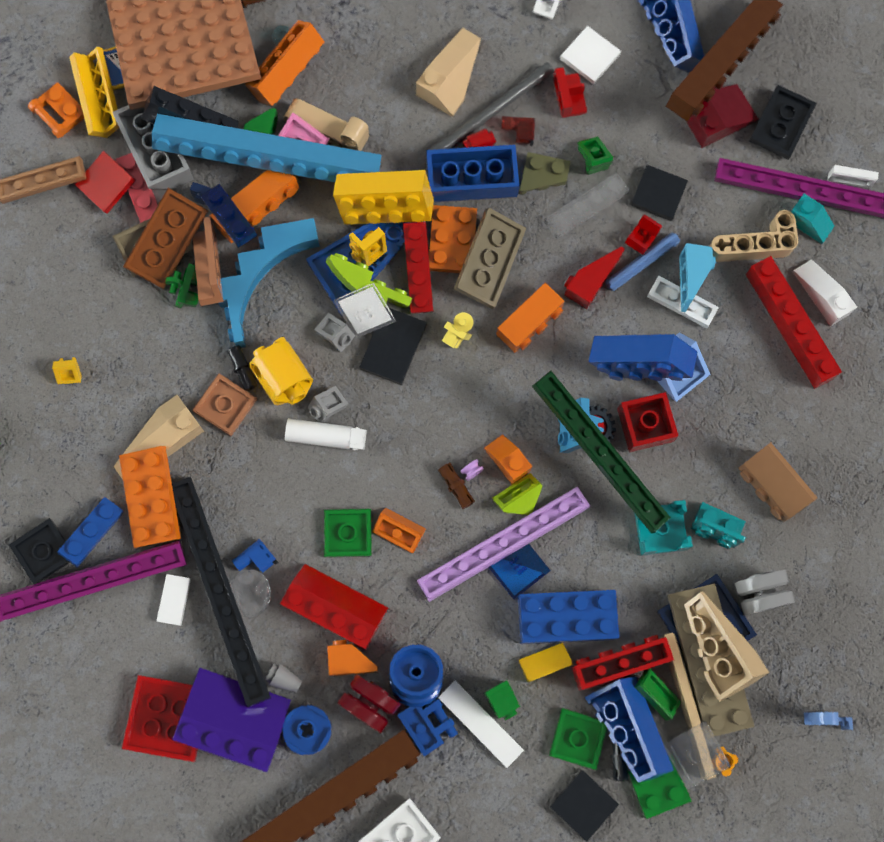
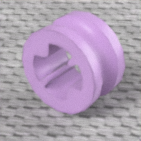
M477 459L461 470L462 474H466L467 481L473 479L484 470L483 466L480 467L478 465L479 461Z

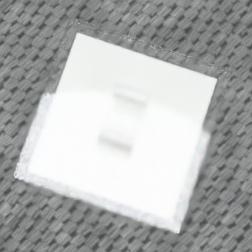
M374 283L334 300V303L356 338L396 322Z

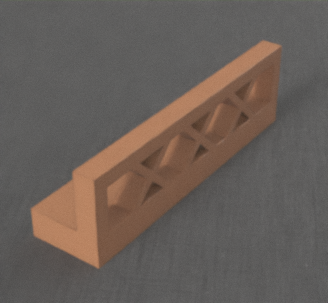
M210 216L204 217L205 231L196 232L193 237L200 306L224 302L217 237Z

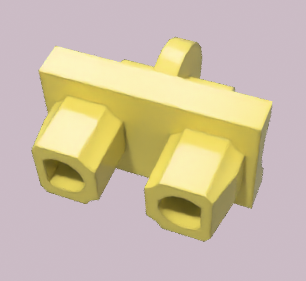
M465 312L457 314L454 318V323L447 321L444 326L448 331L442 341L452 348L458 349L463 340L469 341L472 336L468 331L472 329L474 320L470 314Z

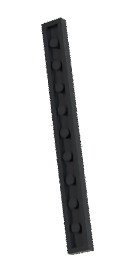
M190 476L172 483L175 505L246 705L249 708L271 699L192 478Z

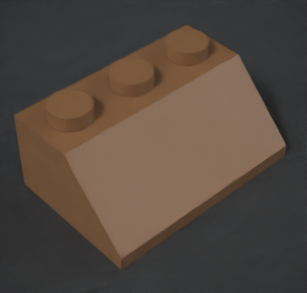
M771 442L738 468L744 481L753 485L759 499L766 501L771 507L770 511L778 520L781 519L783 522L796 515L818 498Z

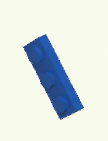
M104 497L58 550V554L78 567L122 516L123 510Z

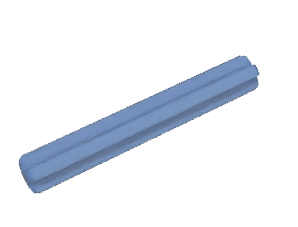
M670 233L648 249L644 255L641 254L607 279L605 284L608 289L615 291L678 245L680 242L678 235Z

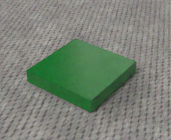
M371 509L324 510L325 558L372 557Z
M561 708L549 756L596 770L607 731L604 722L600 723L597 718Z

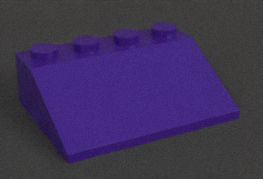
M199 667L172 740L268 772L291 700L269 692L271 699L248 708L237 680Z

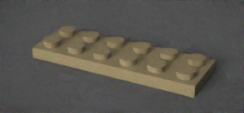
M715 584L667 595L705 738L754 727L744 689L719 702L708 684L704 674L706 668L703 657H699L697 650L700 649L696 635L692 633L684 606L697 594L704 592L723 613Z

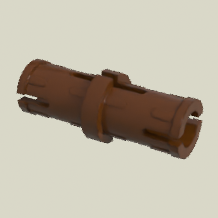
M451 462L438 469V472L449 487V492L453 493L462 509L475 503V500L464 485V479H460Z

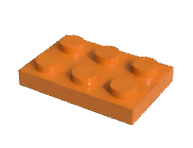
M433 205L429 251L430 271L460 273L476 234L477 208Z

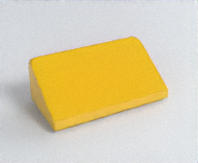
M563 643L519 660L527 683L573 665Z

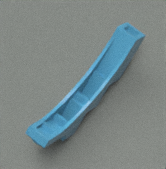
M314 218L261 227L262 235L258 236L260 249L237 253L239 261L235 262L237 275L221 278L224 302H220L219 305L221 308L225 307L226 320L231 321L232 328L228 329L230 342H234L236 346L246 347L243 332L244 314L249 299L262 278L274 266L293 254L320 247Z

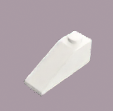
M813 260L792 271L830 326L849 316L857 308L846 290Z

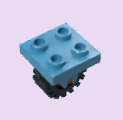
M589 398L577 399L576 402L607 440L611 442L610 440L615 436L611 433L616 432V428L612 427V425L616 424L615 420L610 421L609 419L612 417V414L606 415L607 409H600L601 406H589ZM559 421L560 433L558 435V444L560 445V452L570 453L580 449L581 446Z

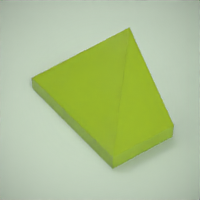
M529 473L492 499L503 512L529 515L534 510L542 484Z

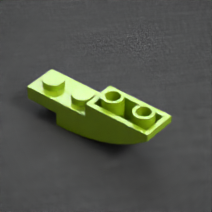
M338 253L327 257L326 263L331 271L354 294L373 286L384 306L387 302L403 309L410 306L412 298L406 296V291L394 288V290L387 288V284L380 280L374 279L371 281L373 272L368 270L369 267L360 262L353 264L347 261L348 258Z

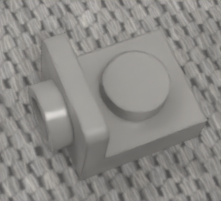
M330 313L314 329L319 336L332 343L340 352L355 337L346 323Z
M334 386L314 396L308 409L314 419L325 423L328 417L345 409L348 402L337 387Z

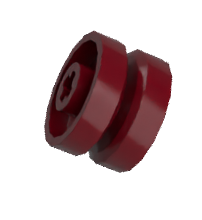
M356 674L350 686L351 689L361 696L358 699L350 693H344L337 703L361 721L382 733L388 721L378 713V710L382 709L389 715H394L400 703L388 696L389 693L374 682L370 681L369 683Z

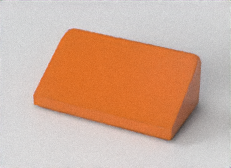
M384 508L372 533L413 554L426 528L388 508Z

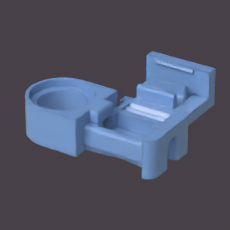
M838 712L804 713V725H841V730H853L852 717H839Z

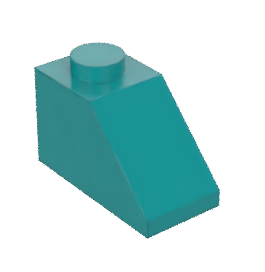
M805 193L791 210L795 216L796 227L820 244L824 243L835 227L824 206Z

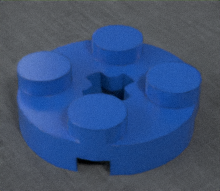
M312 705L300 706L286 716L283 724V737L286 745L293 752L300 755L315 754L328 744L332 725L327 714L322 709ZM311 723L313 725L311 729L314 733L304 737L302 735L303 730L300 728L302 725L307 726Z

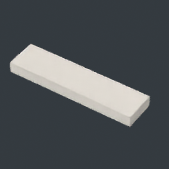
M456 681L438 697L506 768L524 751Z

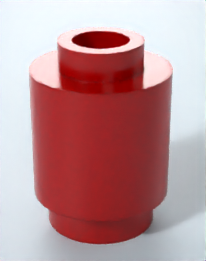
M486 128L467 136L466 140L462 141L464 148L494 146L496 143L493 132H488Z

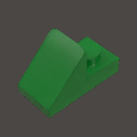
M598 136L577 142L578 150L586 162L587 175L607 170L613 162V156Z

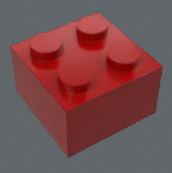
M666 392L621 402L617 408L629 453L672 443L679 437Z

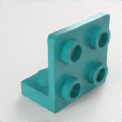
M704 502L700 504L690 528L696 531V535L705 539L709 537L715 539L718 545L727 549L740 545L746 539L745 536L741 535L746 521Z

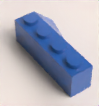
M638 0L646 10V16L652 21L655 27L654 30L657 36L661 38L663 47L673 66L686 72L692 71L704 57V52L691 0Z
M637 677L619 679L586 696L585 699L588 704L594 706L597 711L595 715L600 723L604 722L611 733L609 735L613 743L618 744L622 751V758L638 783L658 778L674 769L646 699L635 688L638 679Z

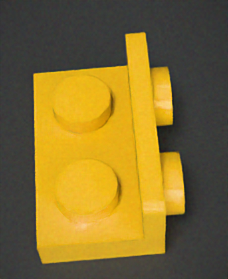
M379 227L374 231L371 230L366 233L362 241L353 232L349 235V246L352 249L351 255L356 262H362L369 267L387 252L385 233Z

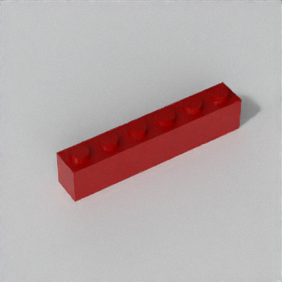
M772 256L752 265L745 275L814 389L836 378L842 373L840 367Z

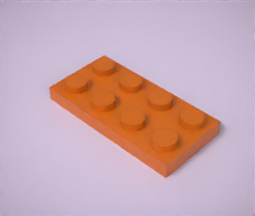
M158 446L119 455L134 548L181 539L166 446Z

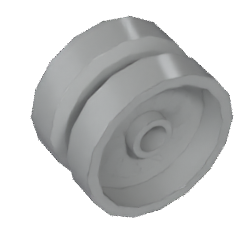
M786 570L771 573L770 571L734 583L737 595L746 596L753 594L754 598L744 600L740 604L744 616L796 603L791 590L787 589L776 592V588L785 586L789 582Z

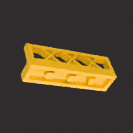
M96 47L88 55L74 52L69 58L88 135L108 138L119 129V126L112 113L118 110L103 48ZM97 58V64L95 68L93 60ZM100 77H102L101 87L99 85ZM105 96L107 97L106 106L104 105ZM110 115L113 121L111 125H109Z

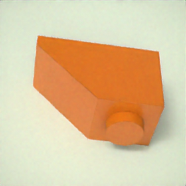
M503 434L484 448L511 485L528 474L532 469V465L520 449Z
M347 640L332 641L333 645L327 646L329 676L378 672V666L352 644H347Z

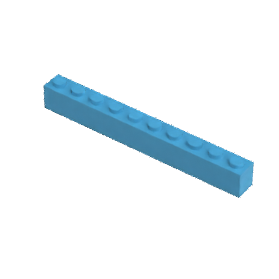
M157 114L152 130V149L330 182L336 181L337 174L379 172L382 157L380 154Z

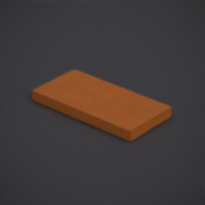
M167 188L123 267L164 289L167 285L165 283L166 277H171L208 210L174 190Z

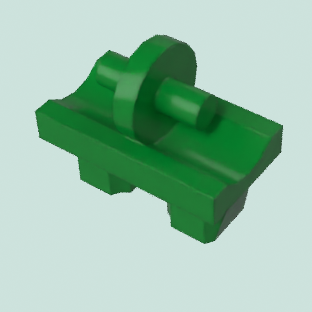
M189 263L182 280H180L182 273L179 271H175L173 277H166L165 283L170 286V294H176L177 288H179L175 307L182 308L183 305L196 307L198 303V294L188 291L190 284L197 286L195 265Z

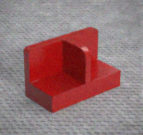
M564 67L556 68L553 82L561 117L586 114L587 107L583 94L585 85L581 83L579 74L565 75Z

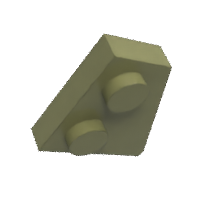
M528 152L519 194L523 195L527 191L536 189L539 191L545 190L551 186L566 185L571 161Z

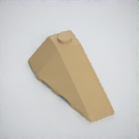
M462 28L430 63L416 82V95L453 117L465 99L481 38Z
M176 395L155 411L123 454L166 446L167 457H169L203 433L204 430L180 397ZM119 459L113 467L122 478Z
M700 592L684 604L692 633L696 635L700 649H697L699 657H703L706 668L704 672L706 680L719 702L752 685L769 673L753 647L704 592Z

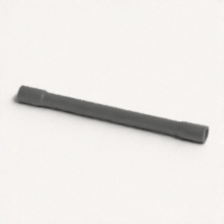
M546 62L505 95L428 150L452 149L454 145L532 87L540 84L554 73L553 67Z

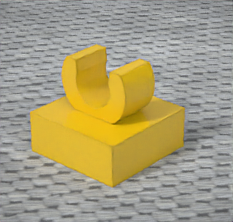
M72 357V360L64 361L63 358H60L59 361H53L52 369L57 384L81 383L82 375L75 357Z

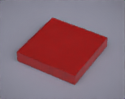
M103 151L85 172L87 179L76 182L75 185L103 212L108 214L136 179Z

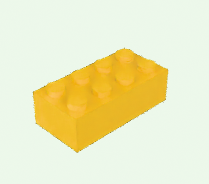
M426 170L337 174L333 197L344 224L431 221L434 198Z

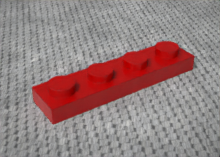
M426 221L403 223L409 297L412 298L410 303L411 314L434 312Z

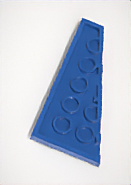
M414 222L369 223L353 231L361 241L366 233L371 230L374 231L378 227L385 233L387 252L369 266L368 270L373 272L371 281L378 276L405 245L403 223ZM351 233L306 258L309 267L341 316L345 311L340 305L339 300L354 293L334 275L327 265L326 259L331 254L338 253L348 258L347 261L356 264L351 255L352 249L349 246V235Z

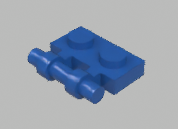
M439 699L432 701L425 709H422V707H408L397 715L424 757L444 744L439 734L446 731L450 739L458 734L453 726L455 724L452 718H448L441 707L443 704ZM432 712L440 722V725L434 728L427 717Z

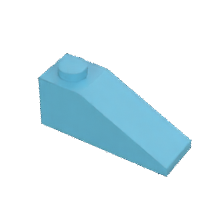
M686 243L679 256L681 312H686L708 273L715 267L716 258L713 256V248L710 246Z

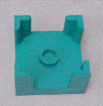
M685 500L661 505L671 518L652 534L635 514L641 556L686 551L693 547L691 535L687 536L683 515L687 512Z

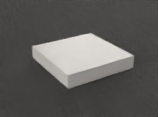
M587 26L564 51L560 60L594 85L619 57L621 51Z

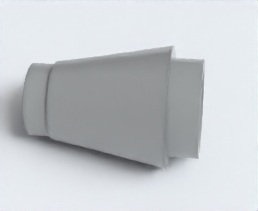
M275 663L272 664L265 677V681L269 683V686L297 693L302 683L301 679L283 665Z

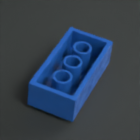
M516 145L426 150L427 177L434 202L518 197L519 176Z
M675 334L594 336L589 363L596 366L598 371L608 374L610 379L621 381L623 378H630L636 381H641L642 378H649L655 381H661L662 378L682 381L683 378H693L698 351Z
M616 590L520 594L518 596L520 644L619 639Z

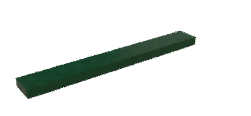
M552 371L546 373L532 385L533 389L651 534L655 533L671 517Z

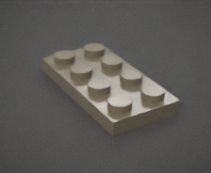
M491 208L485 209L454 289L491 309L495 308L526 228Z

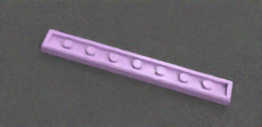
M577 486L417 580V583L430 602L590 508V504Z

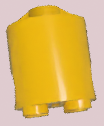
M284 337L278 338L267 348L261 346L253 352L255 357L249 363L250 368L274 405L285 403L293 405L306 397L313 383V378Z

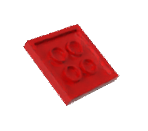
M138 675L121 749L195 762L198 748L172 740L193 685Z

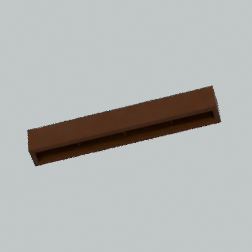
M753 0L675 89L666 107L687 122L693 115L697 117L704 107L703 103H709L715 95L716 91L714 90L716 88L721 89L727 80L726 76L729 75L731 77L737 69L738 62L743 63L749 54L748 50H754L760 41L759 37H765L771 28L769 25L772 24L774 26L781 17L779 11L783 4L778 0Z
M402 730L241 842H295L299 838L304 842L315 834L313 830L321 823L325 827L336 819L335 813L341 809L347 812L357 805L355 800L361 795H364L365 798L369 797L378 790L376 788L377 784L383 780L386 784L398 776L397 770L403 766L407 770L419 762L416 757L420 753L406 731Z

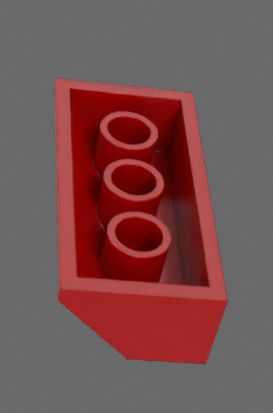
M304 564L293 579L280 602L283 607L364 650H367L388 610V607L307 564Z

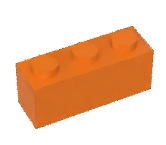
M544 283L497 328L496 335L514 353L519 349L523 351L532 342L530 339L536 333L540 335L547 328L548 325L546 323L551 318L555 320L564 311L562 307L565 301L548 284Z

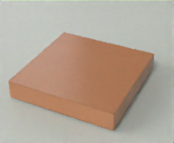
M219 373L192 411L224 433L232 436L258 399Z

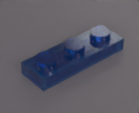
M220 184L201 195L203 202L238 248L257 236L253 227Z

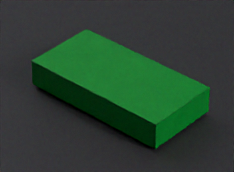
M650 668L644 670L635 688L666 721L672 720L681 701Z

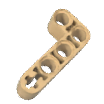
M297 98L292 101L283 117L284 121L287 122L292 113L297 114L328 137L330 140L327 144L331 146L362 151L369 138L368 125L363 120L351 117L349 122H346Z
M788 210L779 211L770 223V232L716 236L709 245L713 248V256H715L716 262L766 259L770 256L772 258H784L789 256L798 244L795 216ZM778 220L783 221L786 226L780 225ZM781 241L787 242L789 247L783 246ZM759 243H764L768 249L762 248ZM737 244L743 245L746 250L739 249Z

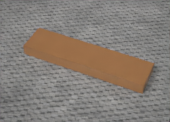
M78 156L0 179V202L4 204L87 179L83 159Z

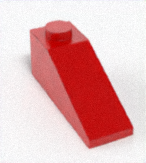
M621 246L578 270L575 276L570 275L564 285L566 287L564 296L588 309L622 257L625 248Z

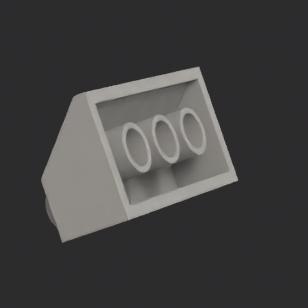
M129 105L112 112L149 189H174L194 180L183 155L152 149V130L154 124L141 119L144 107L130 110Z

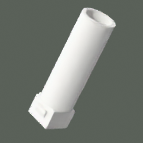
M288 418L285 429V441L349 450L350 448H353V450H364L367 430L360 429L359 427L353 428L352 426Z

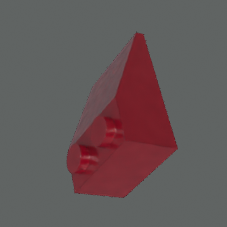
M738 84L722 87L720 90L715 89V95L709 103H703L704 107L698 116L693 115L688 122L686 121L701 148L759 120Z

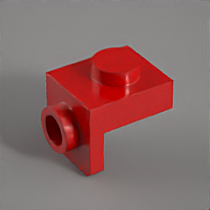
M643 215L626 239L625 244L644 255L657 237L662 225L647 215Z

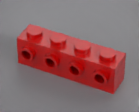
M658 635L645 638V644L639 646L632 642L621 646L622 651L613 653V650L610 649L598 653L600 658L592 661L589 656L576 660L577 665L571 668L578 690H584L674 661L667 637L659 639Z

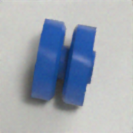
M409 645L400 649L390 663V688L395 698L400 703L409 707H422L430 704L438 697L442 689L443 664L439 655L433 649L424 645Z

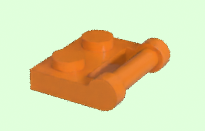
M58 82L38 99H33L28 104L31 112L36 113L52 129V133L57 138L63 137L84 119L81 105ZM48 104L64 122L58 124L43 107Z

